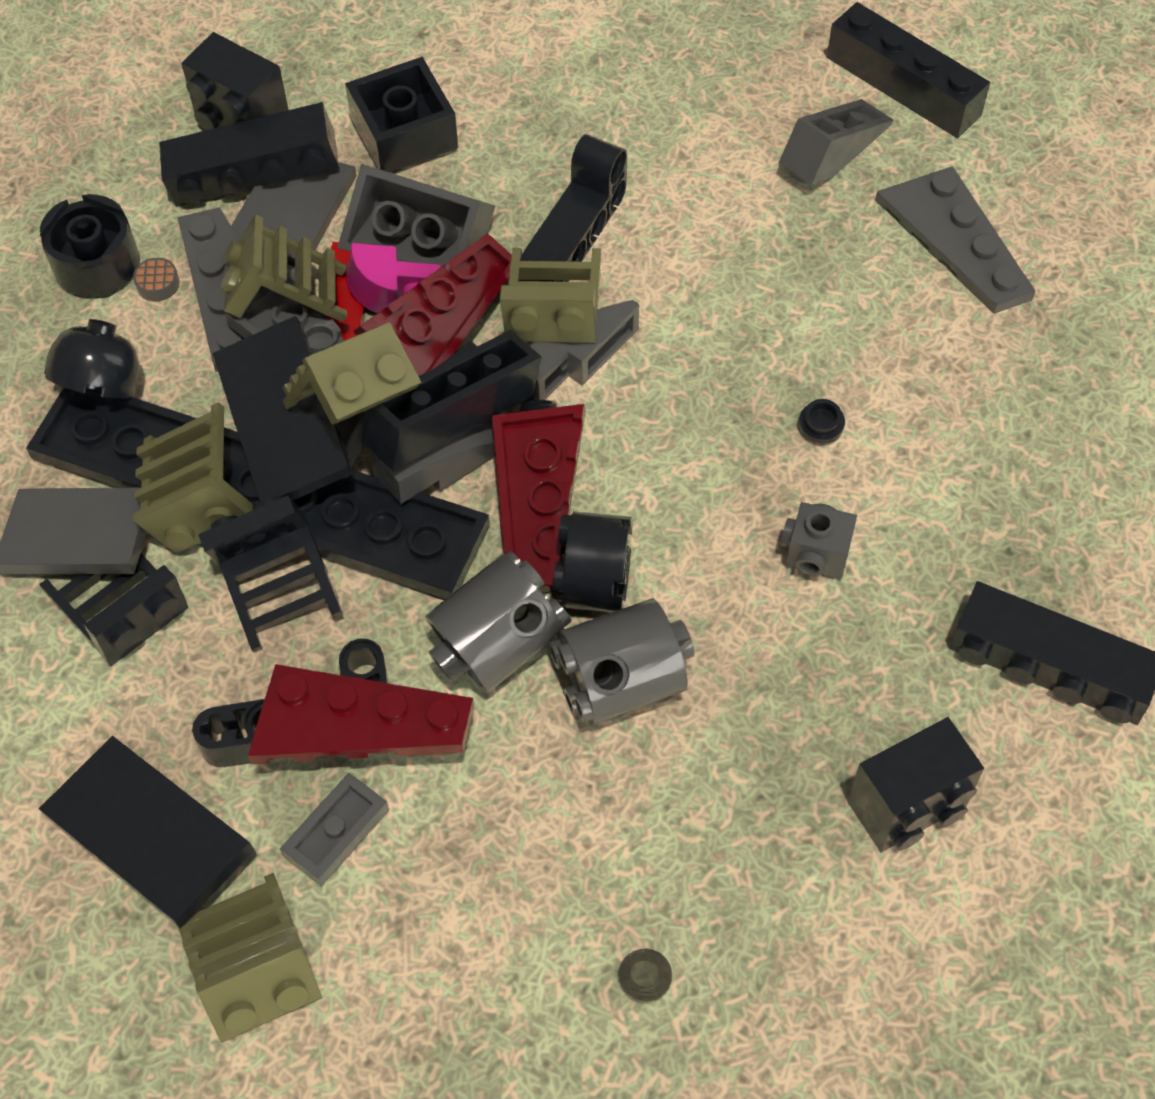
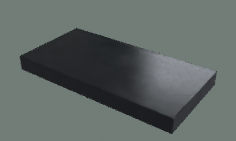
M293 316L212 353L260 501L273 496H281L283 498L287 495L292 500H295L354 473L337 423L331 424L316 393L299 400L294 407L287 410L282 402L286 397L282 388L283 385L289 383L290 376L297 373L296 368L304 364L303 359L312 355L302 323L297 316Z
M113 735L38 808L50 822L179 929L184 926L254 851L248 840Z

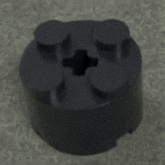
M81 195L83 201L71 204L66 199L52 207L40 225L42 247L57 282L69 292L82 296H95L101 299L108 298L131 279L139 264L140 255L128 219L116 201L102 195Z
M573 511L572 515L561 516L559 544H562V556H565V562H556L553 591H557V602H562L564 608L615 612L624 608L623 600L626 601L631 561V548L627 545L628 534L632 535V516Z

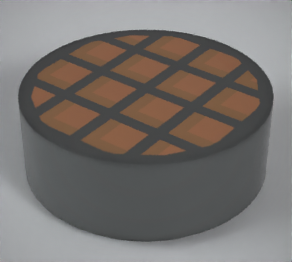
M164 258L147 259L140 263L133 273V280L138 294L148 301L166 300L177 292L180 285L175 265Z

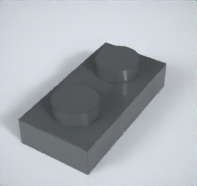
M348 772L281 846V854L313 881L322 886L389 810L388 802Z

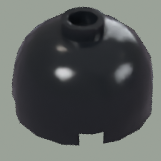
M89 319L87 327H71L63 331L52 343L46 358L44 374L47 380L74 391L85 393L86 388L102 390V397L130 398L135 394L140 362L137 351L130 341L115 333L116 325L102 320Z

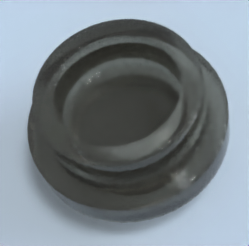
M647 948L632 951L623 959L619 967V984L622 991L631 1000L638 1003H653L660 1000L669 991L672 982V969L668 960L658 951Z

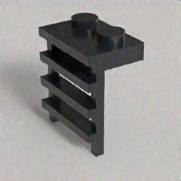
M289 495L283 498L281 496L266 498L255 506V510L239 517L231 515L220 518L211 524V529L198 534L204 552L220 565L253 652L263 648L257 633L326 603L332 616L336 617L343 614L338 601V595L328 576L329 572L319 553L318 544L308 525L307 516ZM308 552L311 564L242 593L238 582ZM318 578L321 590L259 617L251 618L248 607Z
M141 552L134 574L120 575L76 609L70 603L108 574H80L60 590H57L48 579L39 584L41 589L53 601L54 605L66 615L72 625L84 635L90 645L102 655L110 667L189 608L176 576L165 565L156 569Z

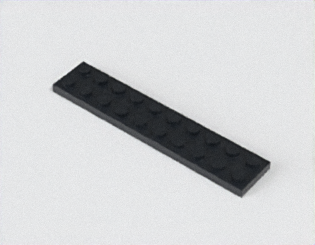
M64 387L26 447L30 457L118 488H141V480L135 476L136 469L142 466L143 460L136 454L137 447L143 445L144 438L150 435L158 438L197 419L134 397L108 398L101 396L102 390L86 388V392L82 393ZM224 427L223 480L253 504V510H255V506L260 500L238 432ZM355 470L347 478L344 477L293 500L307 516L308 525L313 537L316 539L321 557L444 599L460 588L490 525L489 514L422 492L400 504L377 477Z

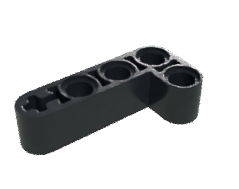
M584 134L579 139L571 159V182L522 253L521 261H583L598 238L594 235H600L617 209L614 205L619 206L624 197L627 184L626 149L588 134ZM519 280V281L569 282L570 280Z
M356 639L343 647L339 655L340 675L389 683L384 655L381 647L376 642L369 639ZM362 665L374 666L370 672L365 674L354 672L355 669ZM265 699L212 707L204 710L196 717L193 722L192 733L203 758L208 764L215 767H231L250 763L248 753ZM242 729H245L246 731V738H244L242 734ZM221 734V740L217 741V735Z

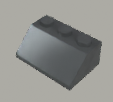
M361 164L337 248L350 252L352 243L395 246L396 261L438 264L442 267L488 233L495 205Z

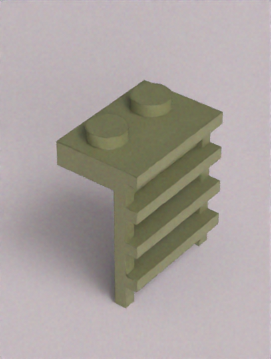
M255 214L239 241L232 240L223 256L222 264L227 266L220 288L225 292L224 311L241 318L260 287L264 286L343 322L347 317V310L334 305L336 302L335 273L342 276L346 271V265L335 260V251L326 248L322 254L311 249L310 239L303 236L298 243L287 237V228L279 225L275 232L264 227L263 217ZM287 251L295 254V287L285 283L287 280ZM311 262L319 265V298L310 294Z
M513 247L509 286L502 285L500 295L504 333L512 330L524 342L596 343L599 281L601 278V248H592L591 262L521 261L522 249ZM519 280H590V282H539Z
M388 322L303 359L304 364L296 368L297 373L290 376V382L283 385L282 388L286 397L282 402L287 410L294 407L299 400L316 393L331 424L334 425L417 388L421 380L391 323Z
M219 402L211 405V412L158 438L150 435L144 438L143 445L137 447L136 455L143 462L142 466L137 468L135 476L141 480V488L134 491V499L140 503V510L133 513V521L176 554L201 543L198 534L211 529V524L216 520L231 515L239 517L253 511V504L223 480L224 406Z
M274 873L264 876L266 883L196 912L181 929L178 928L182 937L183 948L189 960V968L196 983L197 994L220 1042H224L322 998Z

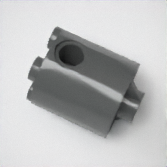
M509 551L506 555L501 554L425 615L427 622L441 640L428 653L452 683L467 672L478 686L488 694L549 644V641L554 640L557 637V633L564 630V627L571 623L572 620L554 598L549 600L539 589L544 585V581L527 561L522 563L512 551Z
M654 598L561 630L557 633V639L549 641V650L554 664L558 670L564 668L570 683L569 687L564 688V695L572 715H579L583 723L588 721L590 725H594L687 691L688 679L684 660L694 657L695 654L690 634L681 619L670 623L666 613ZM603 661V672L594 679V669L598 663Z

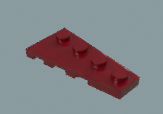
M487 233L375 316L364 322L353 332L356 335H360L390 322L417 375L420 376L436 368L455 353L501 290V286L509 279L512 254Z
M584 404L492 415L504 554L506 555L509 551H512L522 563L527 561L544 581V585L539 588L542 592L553 591L556 562H562L563 558L562 544H559V527L561 516L570 514L586 414Z
M275 664L248 753V759L251 764H267L269 759L294 758L295 762L317 761L318 756L347 755L348 759L368 758V754L395 752L397 756L463 753L473 715L474 700L471 697Z

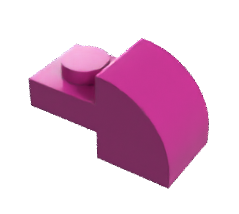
M352 243L346 267V280L354 298L367 309L379 313L441 267L438 264L396 261L395 246Z

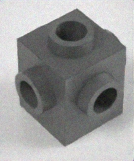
M801 502L797 518H787L782 535L781 546L789 547L786 566L797 568L802 573L808 575L823 574L842 579L857 515L836 510L827 504Z

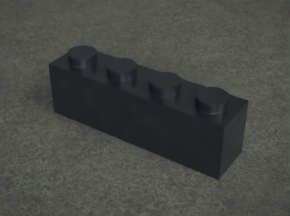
M859 2L852 5L832 23L827 58L957 139L982 116L990 86V81Z
M323 102L159 142L162 181L176 207L253 189L255 186L276 184L339 168L335 131Z
M509 330L418 376L421 383L417 388L368 409L362 443L392 471H395L492 419V415H499L531 398L542 356L512 330Z
M979 581L974 586L949 648L958 652L963 660L971 664H987L1004 671L1015 682L1021 684L1034 683L1053 691V694L1058 699L1071 704L1083 703L1098 709L1104 717L1116 723L1130 722L1138 726L1149 708L1155 692V651Z

